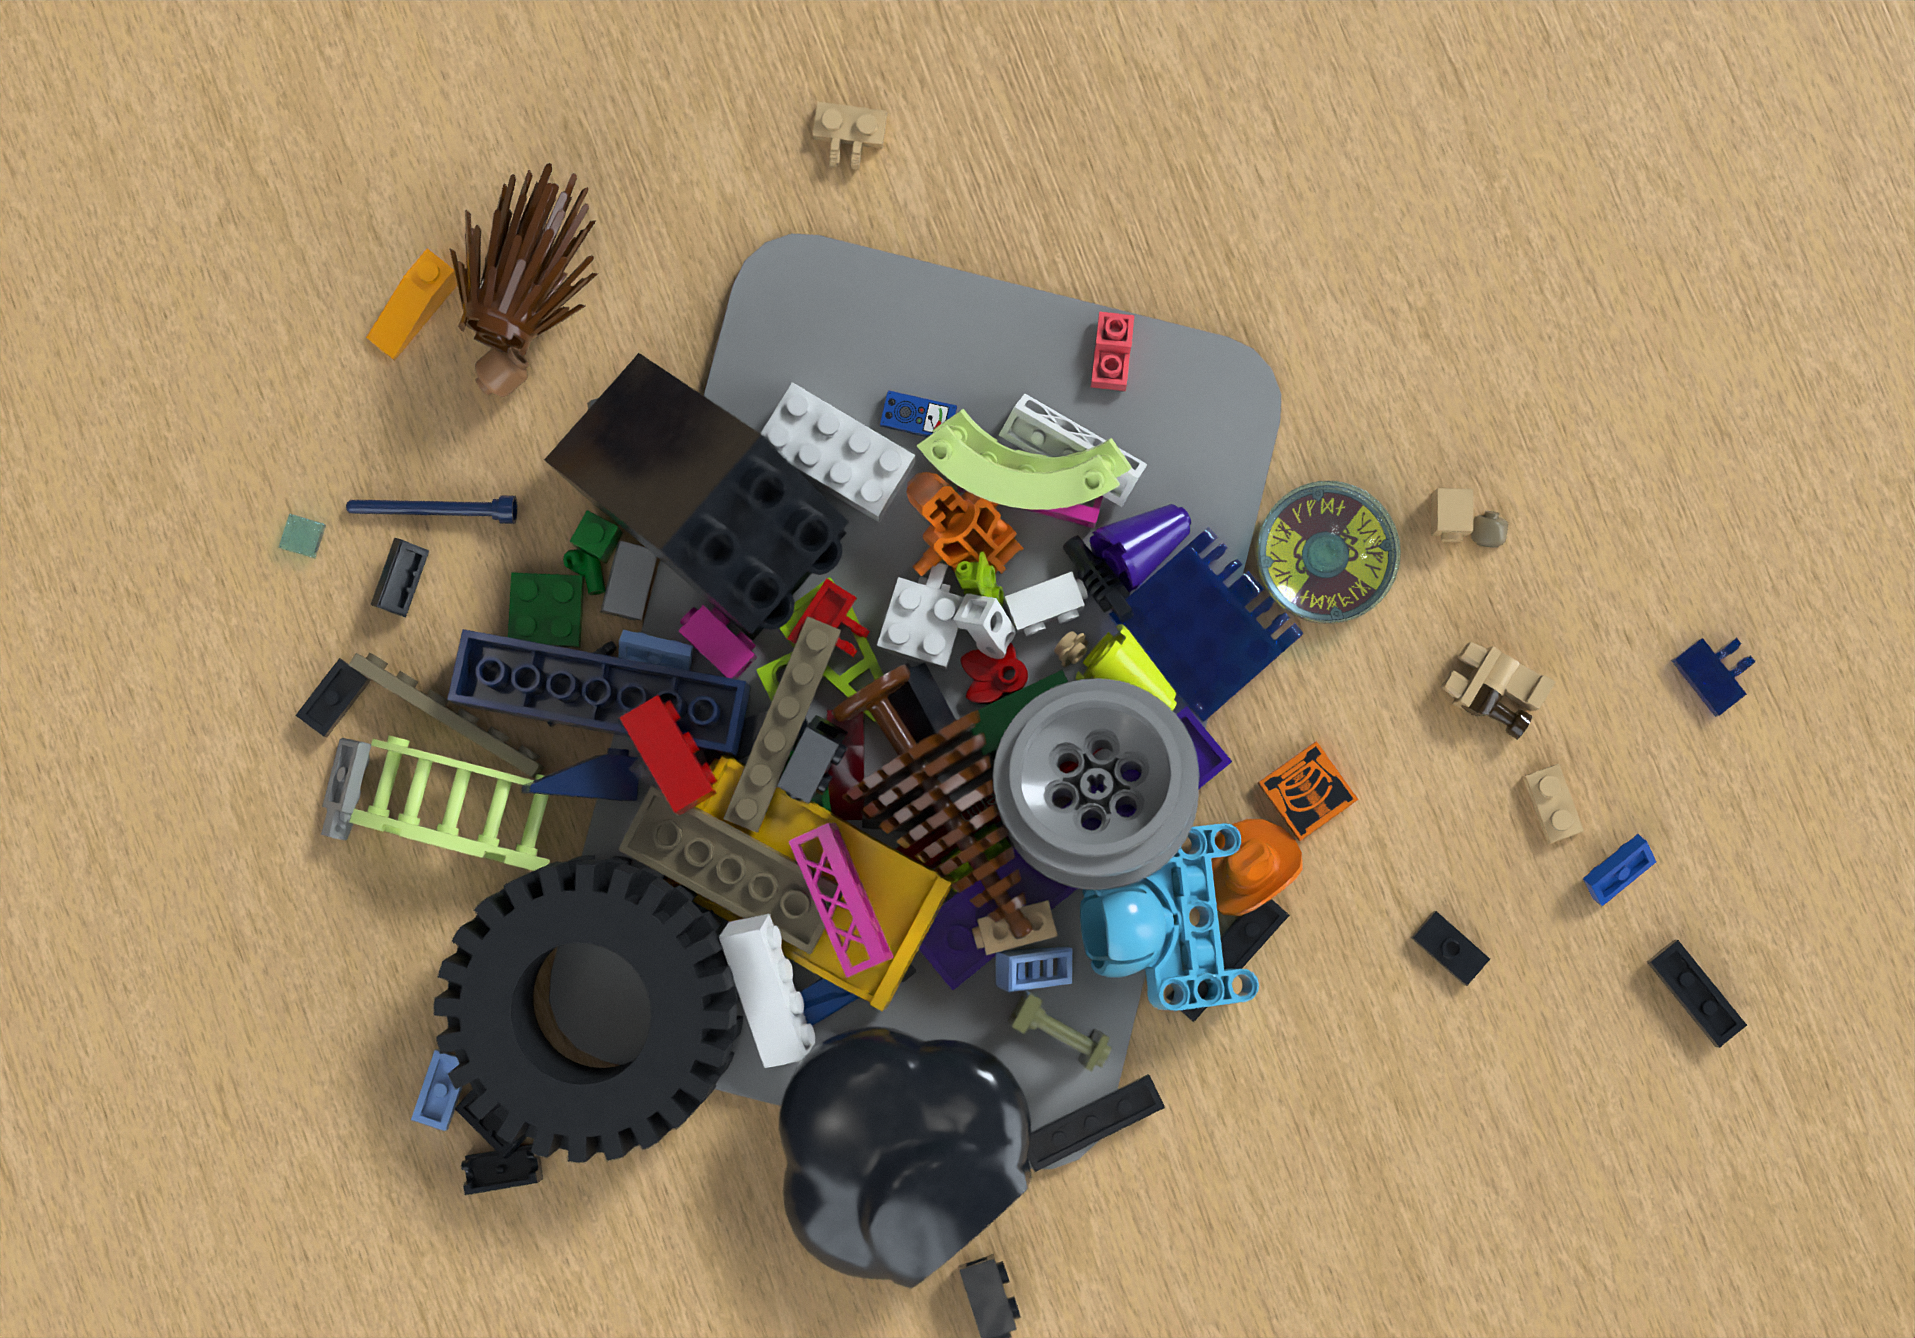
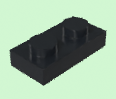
M339 658L296 716L327 738L371 680Z

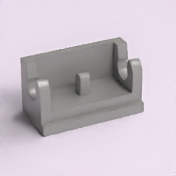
M619 541L600 612L630 620H641L657 556L646 547Z

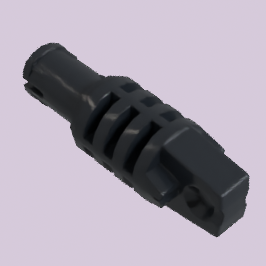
M1079 535L1070 538L1063 545V550L1079 570L1078 579L1083 581L1085 588L1104 613L1111 609L1122 624L1134 616L1132 608L1125 600L1130 595L1129 591L1105 560L1094 556Z

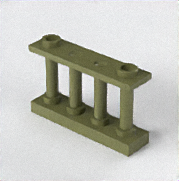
M1024 990L1008 1019V1023L1012 1028L1023 1034L1026 1033L1028 1028L1034 1031L1036 1028H1039L1081 1052L1078 1061L1091 1072L1095 1065L1099 1067L1104 1065L1112 1047L1107 1045L1110 1037L1095 1028L1090 1037L1083 1035L1047 1015L1041 1007L1043 1000Z

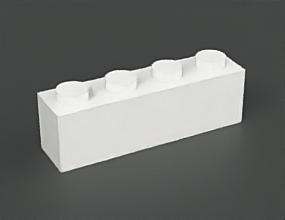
M770 914L731 921L725 927L719 940L728 965H730L734 982L764 1068L800 1062L815 1044V1033L812 1025L807 1024L804 1016L803 997L794 987L792 965L783 955L779 928L773 926Z

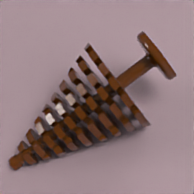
M902 665L863 687L840 703L831 712L837 721L844 722L868 710L898 755V757L881 767V769L863 779V782L852 787L842 798L850 805L854 804L909 772L911 776L879 796V799L868 804L860 813L867 819H871L921 789L924 795L879 825V828L883 829L886 833H890L928 809L933 808L936 813L934 816L909 831L908 834L902 836L896 842L906 849L944 825L948 834L923 849L914 857L920 862L925 863L956 844L960 853L934 869L933 872L940 878H943L968 862L974 871L951 886L961 893L980 880L985 890L969 901L979 908L991 899H994L998 908L987 916L994 922L1004 918L1014 938H1024L1033 930L1032 923L1020 910V907L1027 903L1025 892L1012 899L1006 891L1021 881L1019 869L1003 879L996 872L998 868L1015 858L1013 846L990 861L984 853L985 850L1010 835L1009 830L1004 824L979 841H977L973 834L974 831L1000 815L997 803L967 822L961 816L969 808L994 793L993 779L954 803L949 797L991 768L990 756L988 755L943 783H940L938 780L940 776L959 765L987 744L984 733L978 734L962 743L956 749L939 757L930 764L927 761L940 752L941 749L949 746L959 739L960 736L973 729L976 724L980 723L979 711L976 710L939 730L938 733L917 744L888 699L889 695L902 687L910 678L909 669L906 665Z

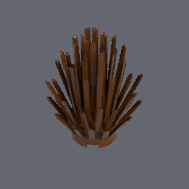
M551 163L546 164L540 180L539 182L536 181L529 201L525 206L526 195L533 176L531 171L528 170L514 214L509 207L516 183L515 175L512 174L510 176L508 187L505 183L503 184L498 206L493 215L491 237L485 257L481 283V228L479 225H476L475 228L472 227L471 213L467 209L465 210L467 269H465V265L457 260L456 251L449 248L463 309V315L458 327L464 332L467 326L476 332L474 340L501 352L508 353L510 347L520 349V356L526 355L531 341L586 307V305L579 304L569 310V307L563 305L598 275V273H591L587 278H581L574 286H571V283L593 261L594 256L591 255L586 257L563 282L568 275L564 270L596 220L590 221L585 229L580 230L577 237H573L589 209V205L586 203L579 211L588 193V187L581 190L554 242L572 197L570 196L575 186L577 175L575 173L571 175L565 191L560 193L550 215L559 190L558 184L548 183L552 172Z

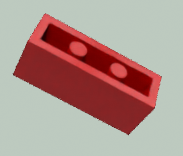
M657 695L619 717L674 813L680 816L717 794L713 784L717 783L718 780L708 763L700 765L694 754L699 751V748L689 731L682 734L676 724L681 717L671 700L664 703Z

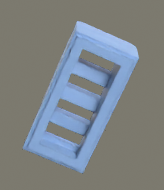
M1070 947L996 952V985L1007 992L1072 984V948ZM1053 958H1057V975L1053 976ZM1040 960H1043V976H1040ZM1025 962H1028V977H1025Z

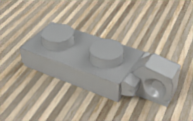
M346 738L339 740L322 807L327 808V813L321 835L339 840L348 839L353 823L349 821L360 799V787L365 769L369 764L371 744Z

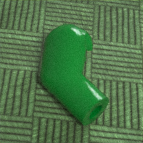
M580 549L569 550L564 554L563 563L565 567L585 577L588 595H599L606 592L601 563L596 557Z

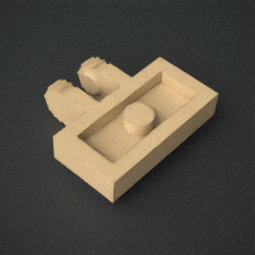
M817 102L813 140L832 142L829 166H838L841 156V143L853 145L850 165L851 169L859 170L862 146L882 149L887 111Z

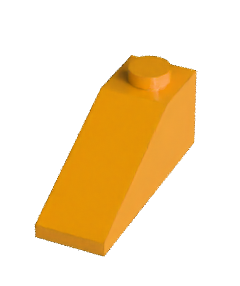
M427 248L403 276L366 338L395 361L457 287L454 269Z

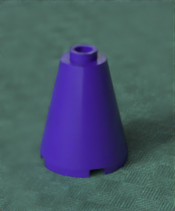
M1169 504L1100 527L1092 532L1094 535L1090 537L1089 542L1094 556L1105 560L1130 593L1136 590L1190 534L1192 522L1189 514L1183 507Z

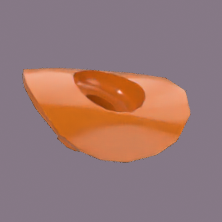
M1245 819L1232 824L1241 835L1239 850L1230 856L1211 858L1217 911L1222 915L1242 916L1256 910L1288 887L1303 870V855L1295 839L1281 826L1264 819ZM1221 832L1215 837V844L1219 849H1222L1225 845V838Z

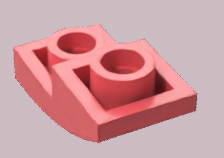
M1099 311L1090 387L1126 391L1135 315Z

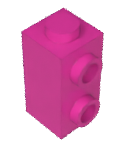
M704 605L699 610L693 607L680 620L683 626L678 631L726 678L738 679L757 659V656L752 652L756 645L741 631L735 636L726 627L730 620L717 608L714 607L709 611Z

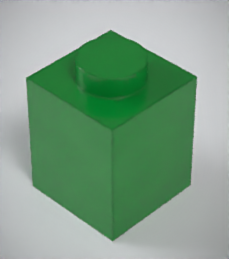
M587 510L570 542L576 548L607 564L623 532L618 526Z

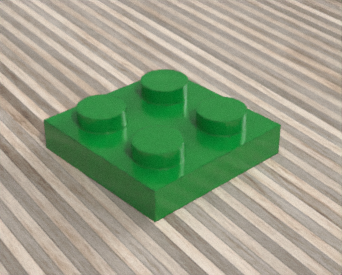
M511 572L508 638L557 647L580 648L584 577L582 575Z

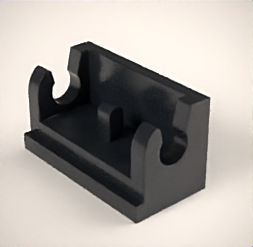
M533 1144L519 1146L508 1159L503 1158L496 1150L466 1155V1160L461 1163V1169L465 1170L466 1182L463 1185L464 1194L471 1195L535 1184L543 1180L540 1156L530 1153Z

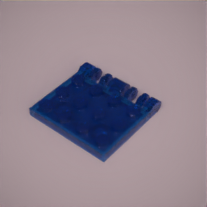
M1210 527L1206 528L1125 599L1132 608L1134 616L1123 623L1175 690L1176 694L1202 723L1304 634L1294 623L1277 639L1274 640L1271 637L1277 629L1290 619L1286 612L1279 614L1266 629L1262 627L1256 618L1262 613H1266L1273 606L1275 600L1271 596L1266 598L1252 612L1246 609L1245 606L1265 590L1249 571L1243 574L1229 588L1223 583L1243 565L1238 559L1231 561L1218 576L1208 565L1225 554V550L1228 547L1222 542L1203 559L1199 556L1218 538ZM1113 611L1108 614V617L1116 626L1122 624Z

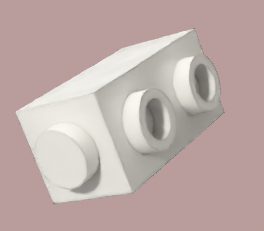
M1069 572L1004 597V603L1012 624L1017 631L1016 634L1024 631L1026 636H1030L1045 630L1044 623L1058 619L1059 624L1080 617L1078 611L1084 608L1083 600L1087 599L1088 595L1083 581L1080 579L1075 580L1073 572Z

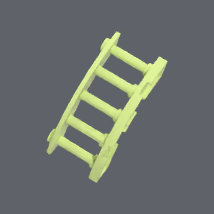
M964 409L932 430V435L916 445L929 462L963 489L994 503L1029 510L1065 508L1088 502L1118 487L1120 483L1116 478L1132 468L1112 438L1090 449L1060 457H1047V455L1033 454L1018 449L1015 451L998 443L997 439L981 429Z
M390 735L387 742L372 739L371 746L386 749L388 753L373 806L369 805L367 812L354 809L351 814L350 823L535 871L549 864V859L536 856L538 849L535 848L549 795L534 794L521 844H517L515 850L498 846L500 839H497L511 784L524 785L544 777L543 775L536 774L535 779L531 780L408 748L409 740ZM404 754L418 758L404 812L403 814L399 813L397 820L389 817L390 810H387L401 757ZM433 762L457 768L442 824L438 823L436 830L419 826L421 819L417 818ZM471 772L498 779L483 834L478 835L477 841L458 836L459 829L456 828Z

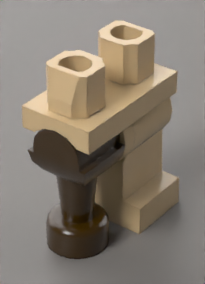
M1469 642L1465 645L1458 658L1473 668L1468 678L1454 670L1450 671L1441 688L1455 698L1452 704L1466 710L1471 715H1487L1507 725L1506 733L1518 740L1529 726L1532 715L1522 709H1519L1516 713L1512 712L1500 703L1503 695L1529 711L1539 710L1556 682L1545 675H1539L1493 646L1486 649Z

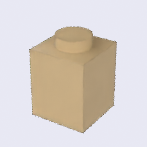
M1437 488L1431 494V536H1441V541L1443 542L1463 541V536H1468L1473 532V489Z

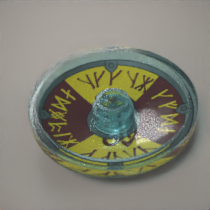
M1339 481L1308 483L1283 496L1264 519L1256 544L1258 571L1271 597L1292 615L1319 624L1347 622L1373 609L1391 589L1400 565L1401 549L1398 532L1385 507L1365 490Z

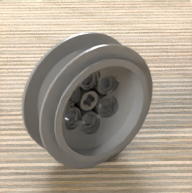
M1096 678L1071 681L1056 686L1034 698L1015 716L1006 729L997 750L993 781L1002 825L1005 824L1010 833L1008 838L1021 857L1035 870L1056 882L1090 890L1113 889L1136 883L1152 875L1168 863L1179 851L1191 831L1196 816L1199 795L1198 760L1193 742L1185 726L1170 707L1150 692L1135 685L1117 680ZM1100 748H1106L1112 752V755L1106 760H1098L1093 756V753ZM1071 761L1076 763L1078 768L1073 773L1068 774L1059 770L1060 765ZM1133 769L1138 771L1141 777L1134 782H1129L1122 778V774L1127 770ZM1099 784L1103 785V793H1100L1098 790L1095 794L1091 793L1090 787L1092 785L1096 788ZM1060 796H1067L1073 800L1072 804L1064 809L1057 808L1053 803ZM1124 804H1130L1136 809V812L1129 817H1122L1116 811ZM1088 818H1097L1102 822L1101 826L1093 831L1086 830L1082 824Z

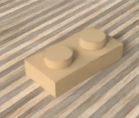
M1559 764L1523 776L1547 844L1584 832Z

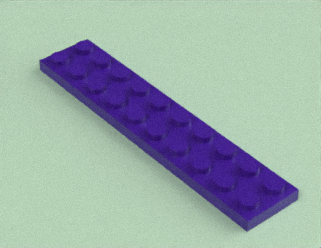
M1186 706L1176 715L1189 733L1196 751L1199 769L1198 788L1200 789L1232 763V760ZM1133 769L1127 770L1122 774V778L1129 782H1134L1141 777V774ZM1099 784L1097 788L1094 785L1090 787L1093 794L1097 790L1100 793L1104 792L1102 784ZM1073 800L1068 802L1061 809L1069 807L1072 804ZM1124 804L1116 812L1122 817H1129L1136 812V809L1130 804ZM1088 818L1083 822L1082 826L1086 830L1093 831L1098 829L1102 822L1097 818ZM1014 847L1015 858L996 870L999 877L1003 879L1019 869L1021 881L1006 891L1012 899L1025 892L1027 903L1022 907L1048 900L1052 910L1078 889L1044 876L1028 864ZM980 880L961 893L958 892L942 905L919 948L952 991L996 956V953L986 955L984 948L977 949L972 928L978 927L977 919L986 917L998 908L994 899H991L979 908L969 901L985 890Z

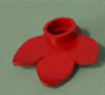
M1011 642L1006 649L1005 657L1002 659L989 657L979 649L971 650L960 658L964 671L970 678L974 679L966 693L968 700L979 704H990L996 702L1004 693L1012 694L1024 688L1028 681V670L1023 662L1017 659L1015 647ZM1015 670V676L1012 679H1004L1006 671Z

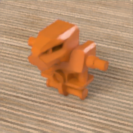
M931 472L917 473L907 483L906 492L909 502L931 524L923 533L922 538L930 547L912 566L921 577L933 566L935 567L942 559L949 566H952L954 572L957 565L962 561L979 562L980 552L983 551L989 565L994 566L995 574L997 572L1002 574L1007 570L1004 565L1016 553L1024 549L1014 539L1016 531L1004 520L1000 519L1001 514L995 509L999 505L998 503L983 499L969 491L959 495L938 474Z

